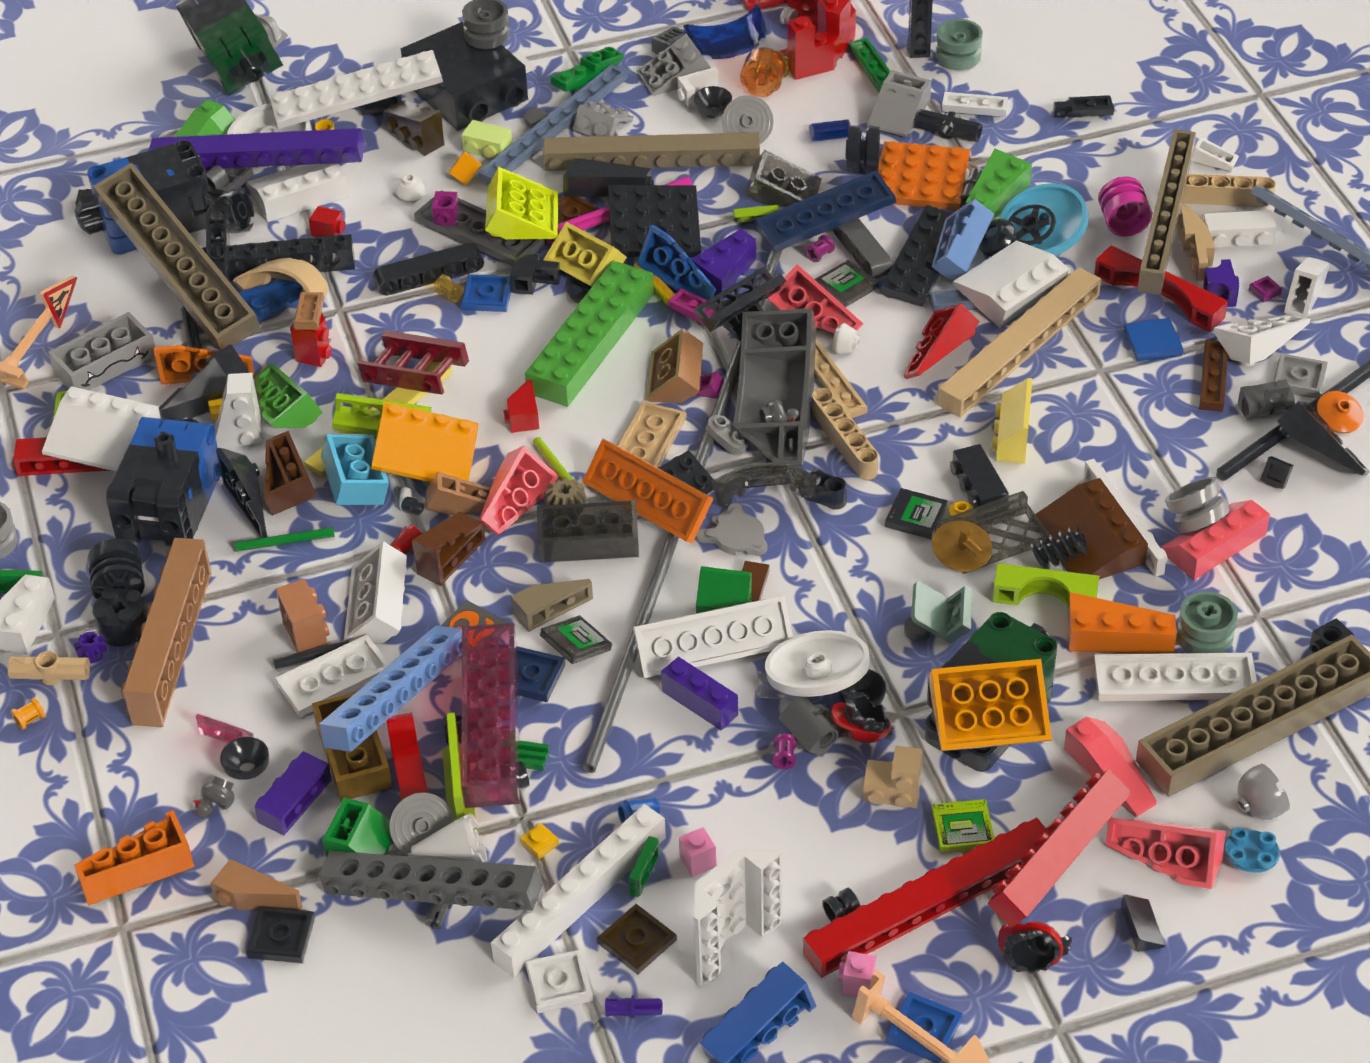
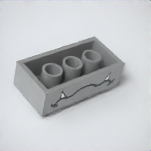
M127 312L49 351L48 354L53 373L68 388L72 386L91 390L154 358L155 345L152 334L130 312Z

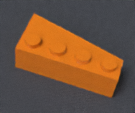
M1070 592L1068 606L1069 651L1132 654L1174 653L1177 635L1175 615Z
M174 810L166 813V818L155 824L154 821H151L144 825V830L133 837H130L128 834L119 839L120 842L111 849L105 847L74 865L88 906L195 867L189 844Z

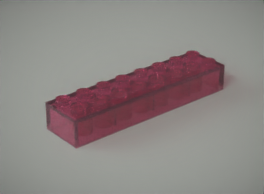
M514 623L462 627L461 788L465 808L520 804L518 666Z

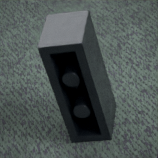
M981 444L954 450L953 459L950 462L951 472L954 476H957L962 492H966L969 503L975 508L979 517L1006 511L1008 508L1009 492Z

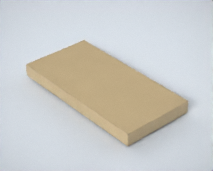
M642 401L617 446L655 467H660L687 419V412Z

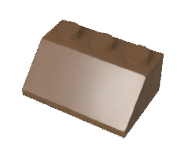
M684 328L651 351L646 400L649 402L683 403L690 397L696 396L700 390L703 342Z

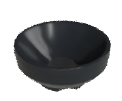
M719 86L704 87L694 95L695 108L709 118L723 115L725 108L732 101V94L727 89Z
M998 218L991 220L979 245L983 254L992 257L1017 240L1015 226L1006 219ZM991 228H998V231L995 235L987 236V233Z
M868 669L867 673L858 682L839 691V696L842 702L845 703L846 695L850 692H863L869 697L873 705L876 706L885 698L886 682L879 673Z
M237 738L223 748L220 755L221 766L224 772L231 778L237 780L252 779L266 770L269 764V750L267 745L258 738ZM245 763L255 765L250 771L240 770V767Z

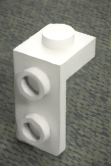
M713 67L678 77L677 94L679 100L683 101L687 108L695 107V92L704 87L718 86L717 68Z

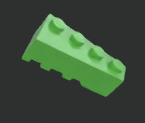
M994 149L966 204L976 199L994 213L992 220L996 219L1009 201L1030 185L1032 164Z

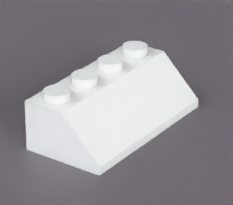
M382 542L352 566L344 640L348 639L349 643L366 634L373 643H384L392 636H396L401 629L407 556L385 542Z

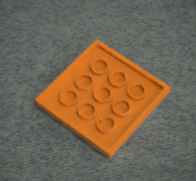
M884 141L878 173L896 196V203H894L896 205L917 207L929 205L938 209L959 210L961 208L960 196L964 187L963 182L966 179L970 149Z

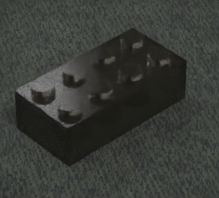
M636 501L537 506L539 563L639 557Z

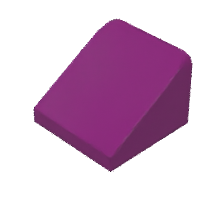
M718 371L700 376V390L696 396L717 399L724 380Z

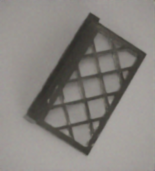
M1024 491L935 522L934 531L935 534L937 529L945 523L962 520L980 526L988 535L994 534L1003 537L1001 543L991 541L992 548L997 549L998 552L991 555L989 561L983 567L1031 550L1032 542L1036 547H1040L1039 539L1041 538L1048 544L1050 535L1028 505V497ZM1026 514L1029 521L1026 523L1015 520V517ZM998 523L1008 524L1006 531L994 528L993 525ZM1011 526L1025 529L1023 535L1009 531ZM1030 530L1039 533L1041 537L1034 539L1027 537V534ZM1008 538L1019 541L1020 544L1012 547L1005 545V542Z

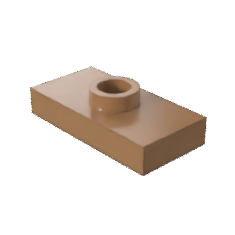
M300 292L294 319V329L318 330L325 299L324 292Z

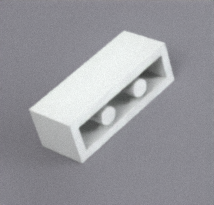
M1271 210L1204 213L1203 222L1212 236L1215 248L1274 245L1276 224Z

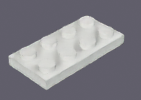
M366 634L276 677L275 680L276 685L301 718L313 712L312 703L361 689L385 669L389 663Z

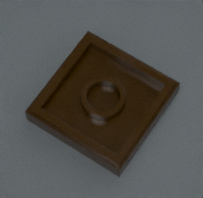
M638 904L632 906L597 937V944L637 975L677 941V934Z

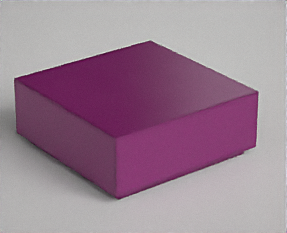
M1269 276L1263 277L1249 285V290L1263 303L1282 293V287Z

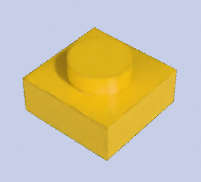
M540 822L520 837V843L539 860L559 845V838Z

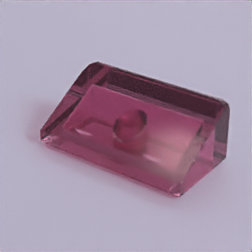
M200 714L195 716L199 733L226 743L241 737H254L253 733L245 729Z

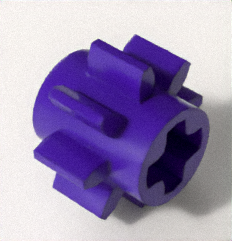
M93 631L80 635L79 642L74 643L77 656L89 658L90 663L102 660L103 653L108 652L103 635L98 636Z

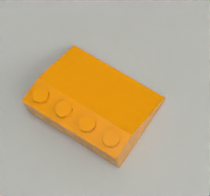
M384 402L378 425L371 469L431 482L437 472L469 481L479 423Z
M1041 659L931 670L929 684L941 751L1052 740Z

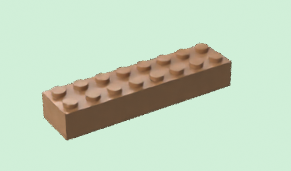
M174 538L172 547L167 550V562L161 568L159 585H156L154 588V600L148 606V618L146 623L142 624L140 642L135 644L134 660L129 663L127 680L121 686V696L125 697L126 713L130 715L132 725L163 727L212 575L205 542L202 539Z

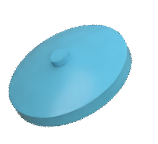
M1054 183L1041 184L1022 191L1009 201L1000 218L1008 220L1015 211L1028 205H1043L1049 208L1055 215V228L1051 235L1042 241V244L1030 246L1055 256L1069 250L1081 239L1089 221L1088 209L1083 197L1069 186ZM1033 208L1020 212L1016 217L1023 219L1025 216L1031 215ZM1039 209L1038 220L1051 219L1047 211ZM1011 222L1015 226L1017 232H1019L1022 229L1020 225ZM1050 225L1038 229L1040 236L1048 231ZM1027 233L1019 240L1029 241L1034 240L1030 233Z

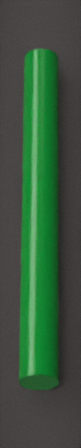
M334 527L235 542L236 552L335 537Z

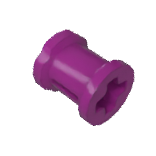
M823 234L819 236L818 241L806 245L805 253L812 262H819L823 255L834 251L835 245L829 236Z
M778 734L773 739L775 754L772 756V764L779 769L792 768L796 764L794 749L797 747V739L790 734Z

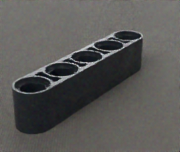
M466 243L378 267L373 273V278L380 293L388 296L477 272L483 268L484 259L474 243Z

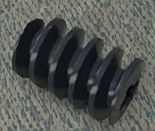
M1077 524V532L1068 527L1067 536L1058 531L1057 540L1052 535H1049L1048 544L1042 538L1039 539L1040 547L1038 548L1033 542L1031 543L1033 554L1043 569H1050V562L1055 567L1058 566L1060 559L1064 563L1068 562L1069 555L1073 559L1078 558V551L1082 555L1087 554V541L1079 524Z

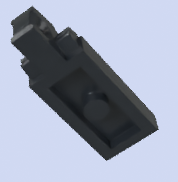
M1110 95L1069 97L1067 101L1054 102L1053 115L1056 118L1114 115V106Z

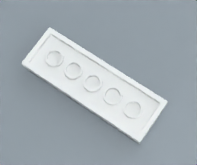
M784 595L633 627L643 678L661 675V671L678 656L694 667L770 652L782 642L793 637Z
M1252 653L1094 654L1098 701L1221 700L1257 682Z

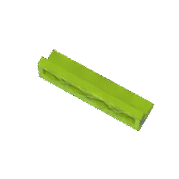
M336 393L332 429L377 436L384 402L422 409L427 412H431L432 407ZM341 402H343V403H349V404H351V405H353V406H352V407L341 406ZM368 406L374 407V408H376L377 410H375V411H374V410H369V409H367L366 407H368Z

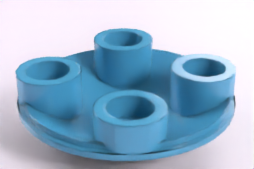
M1237 827L1232 830L1231 835L1224 843L1226 859L1234 867L1242 871L1259 873L1270 870L1278 863L1280 858V849L1276 843V836L1271 832L1245 830L1244 828Z

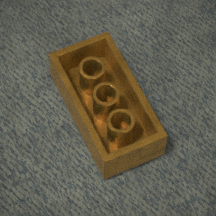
M356 692L312 703L322 745L323 740L319 723ZM377 730L351 752L325 748L323 745L340 802H342L343 798L353 799L393 788L389 765Z

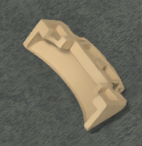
M281 258L266 262L233 279V282L241 291L269 284L271 278L298 282L303 287V292H324V298L329 290L322 274L313 265L303 260Z

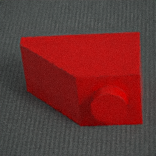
M527 380L507 399V409L503 410L505 424L510 423L511 433L540 429L532 380Z

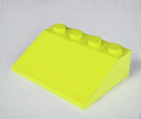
M498 167L487 187L485 231L494 237L504 239H556L558 236V192Z

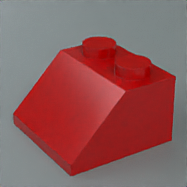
M321 313L318 330L294 329V322L292 323L290 331L296 362L322 367L326 359L330 358L332 352L328 338L329 329L326 326L324 315Z

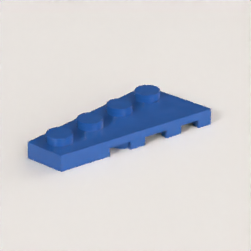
M280 280L239 291L238 293L254 311L259 322L298 304L303 287L298 282Z

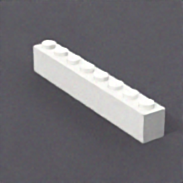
M642 805L539 898L533 911L526 910L491 942L494 963L513 977L526 967L525 961L534 960L634 868L649 836L658 838L659 844L666 838L665 818L647 805Z

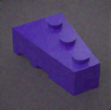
M742 229L737 230L691 259L716 288L714 296L736 284V280L740 275L743 276L756 261V238Z

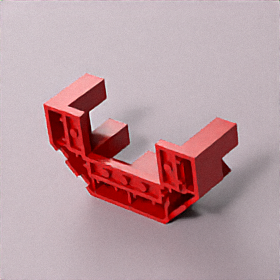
M741 0L748 12L787 3L792 9L798 10V17L787 21V48L779 50L780 59L795 80L833 71L837 66L839 58H842L847 51L848 43L855 39L856 10L852 6L851 0Z

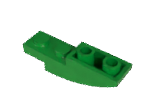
M605 47L599 51L592 52L581 57L580 65L551 76L550 84L564 92L570 90L577 92L611 64L617 66L624 58V54L616 51L613 47Z

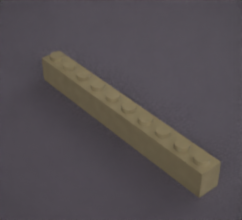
M1177 129L1173 131L1140 268L1138 292L1161 295L1192 161L1196 132Z
M759 132L544 138V170H568L575 158L645 168L760 166Z

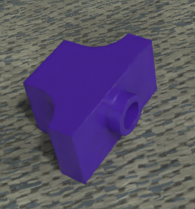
M1224 259L1221 260V264L1217 267L1205 268L1203 289L1228 300L1227 307H1236L1239 293V277L1234 274L1231 260Z

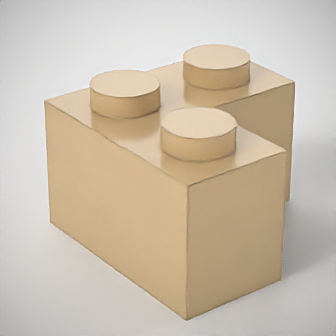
M895 746L893 762L868 760L863 785V802L894 805L903 808H917L921 785L923 749Z

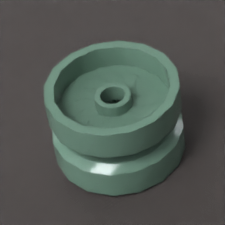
M952 19L942 23L937 30V61L944 67L956 70L969 69L976 66L981 60L983 36L981 27L967 19Z
M1210 591L1196 592L1186 597L1181 604L1177 629L1179 644L1189 653H1226L1233 645L1238 616L1235 604L1228 597Z

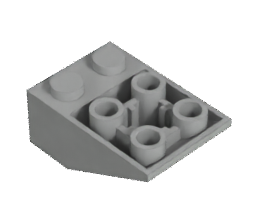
M685 34L648 63L644 64L637 70V73L651 94L655 96L677 90L678 77L711 67L689 36Z
M892 70L882 85L867 122V127L877 126L880 127L881 131L907 137L916 123L918 112L920 109L925 110L930 102L931 80Z

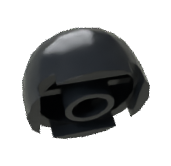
M240 188L223 192L215 201V204L222 205L226 209L230 233L250 231L253 227V223L249 224L251 217H254L253 205L248 194H242V189Z

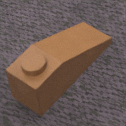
M437 472L426 490V509L447 515H455L458 512L464 514L482 513L491 487Z
M232 859L226 863L211 882L214 898L223 906L228 905L237 910H259V907L300 910L302 908L299 890Z

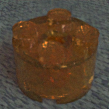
M764 47L753 48L750 51L740 73L741 83L743 87L745 85L749 93L758 97H768L780 88L786 70L782 53Z

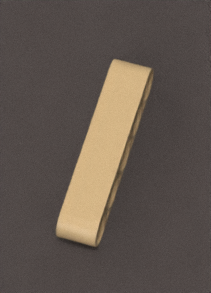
M1188 174L1182 203L1267 207L1257 202V196L1253 195L1251 191L1255 185H1258L1275 193L1276 182L1269 177Z
M827 388L814 390L812 393L813 417L855 474L863 480L874 479L878 474V453L831 390Z

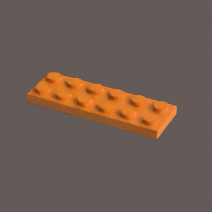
M603 438L582 481L587 486L689 543H693L714 499Z

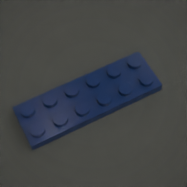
M875 170L756 219V224L774 252H778L896 203V196Z

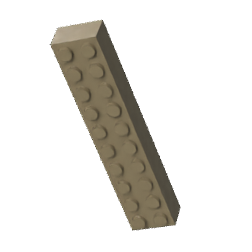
M132 163L93 186L102 206L218 350L223 349L229 344L234 346L260 329L254 311Z
M1350 635L1138 740L1136 762L1167 797H1170L1369 696L1370 652L1353 635Z

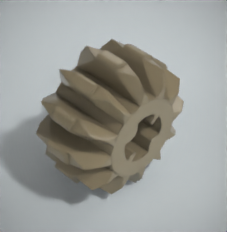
M567 477L562 481L556 479L555 483H549L544 494L548 511L553 512L555 516L562 514L564 518L569 514L575 517L576 512H582L583 505L586 502L583 484L577 483L576 479L569 481Z

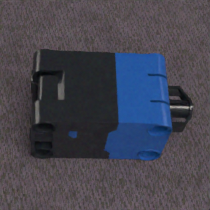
M182 140L174 144L90 167L87 174L92 195L79 199L74 210L77 223L82 230L89 235L103 231L112 252L121 255L137 248L99 202L93 186L128 164L132 163L189 233L206 229V212L212 206V203L206 191L209 186L201 158L191 142ZM95 204L93 207L82 209L83 207ZM99 221V223H96V224H93V225H89V226H85V225H87V224H90V223H94V222Z
M151 417L140 418L138 427L106 493V502L116 539H125L132 543H140L142 539L164 541L167 547H172L174 538H194L217 481L221 477L216 453L218 447L215 427L213 424L199 423L196 419L185 417L181 421ZM163 431L174 435L177 453L170 459H161L156 452L154 438H157L160 432Z

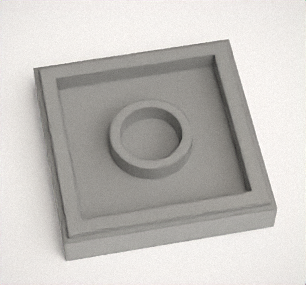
M1281 353L1273 382L1286 379L1293 394L1316 399L1321 394L1328 362Z

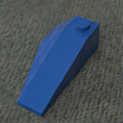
M651 225L636 265L652 272L654 276L656 275L677 291L684 289L706 300L711 299L716 291L712 283L670 235Z

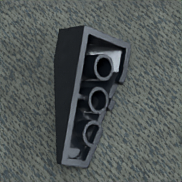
M231 344L211 355L206 360L208 364L199 373L195 371L190 376L192 380L184 388H178L159 407L161 419L181 421L185 417L194 418L210 412L208 401L223 398L228 374L250 373Z
M1297 401L1277 420L1281 425L1279 430L1288 439L1292 437L1361 475H1368L1370 473L1349 448L1342 446V439L1331 430H1326L1329 425L1308 402Z
M221 447L217 448L216 453L224 486L260 538L268 537L258 482L260 471L256 463H251L246 455Z

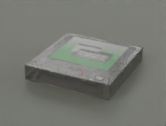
M850 260L843 262L815 279L845 307L879 288L877 280Z
M580 615L541 628L540 636L571 664L611 651L613 644Z

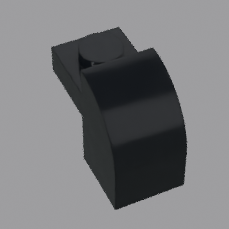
M530 254L519 258L513 264L509 275L511 293L533 295L537 283L559 285L561 280L559 262L540 260L539 254Z

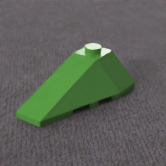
M207 99L192 112L175 137L227 134L235 119L225 106Z

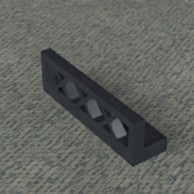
M909 0V58H930L933 0Z
M763 267L697 306L694 312L711 333L779 292L786 279L782 274L773 278L767 269ZM762 275L766 283L758 286L756 285V278ZM741 287L751 290V292L744 296L739 295ZM723 298L734 300L731 304L722 306ZM710 308L717 311L709 318L703 310Z

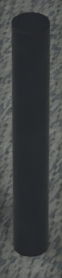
M349 640L273 659L275 669L316 659L349 643Z

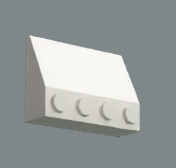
M338 163L299 165L246 182L247 188L267 222L350 197L347 176Z
M1015 241L953 281V285L1001 328L1027 309L1033 307L1055 285L1060 284L1068 275L1069 268L1055 255L1020 241Z
M71 386L59 403L42 453L43 455L117 472L138 427L140 418H160L159 408L155 405Z

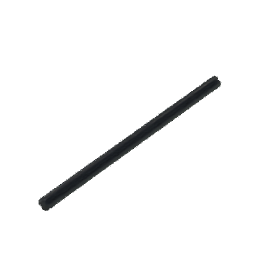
M1370 360L1323 394L1330 391H1340L1347 394L1370 378ZM1323 394L1309 403L1316 412L1317 402ZM1281 425L1276 426L1217 468L1216 476L1222 481L1227 480L1286 438L1279 430Z

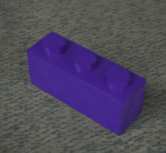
M679 656L661 671L662 692L722 731L738 716V694Z
M304 751L296 759L292 760L287 770L280 777L276 778L272 787L264 796L259 797L254 808L258 823L284 836L332 781L329 763Z

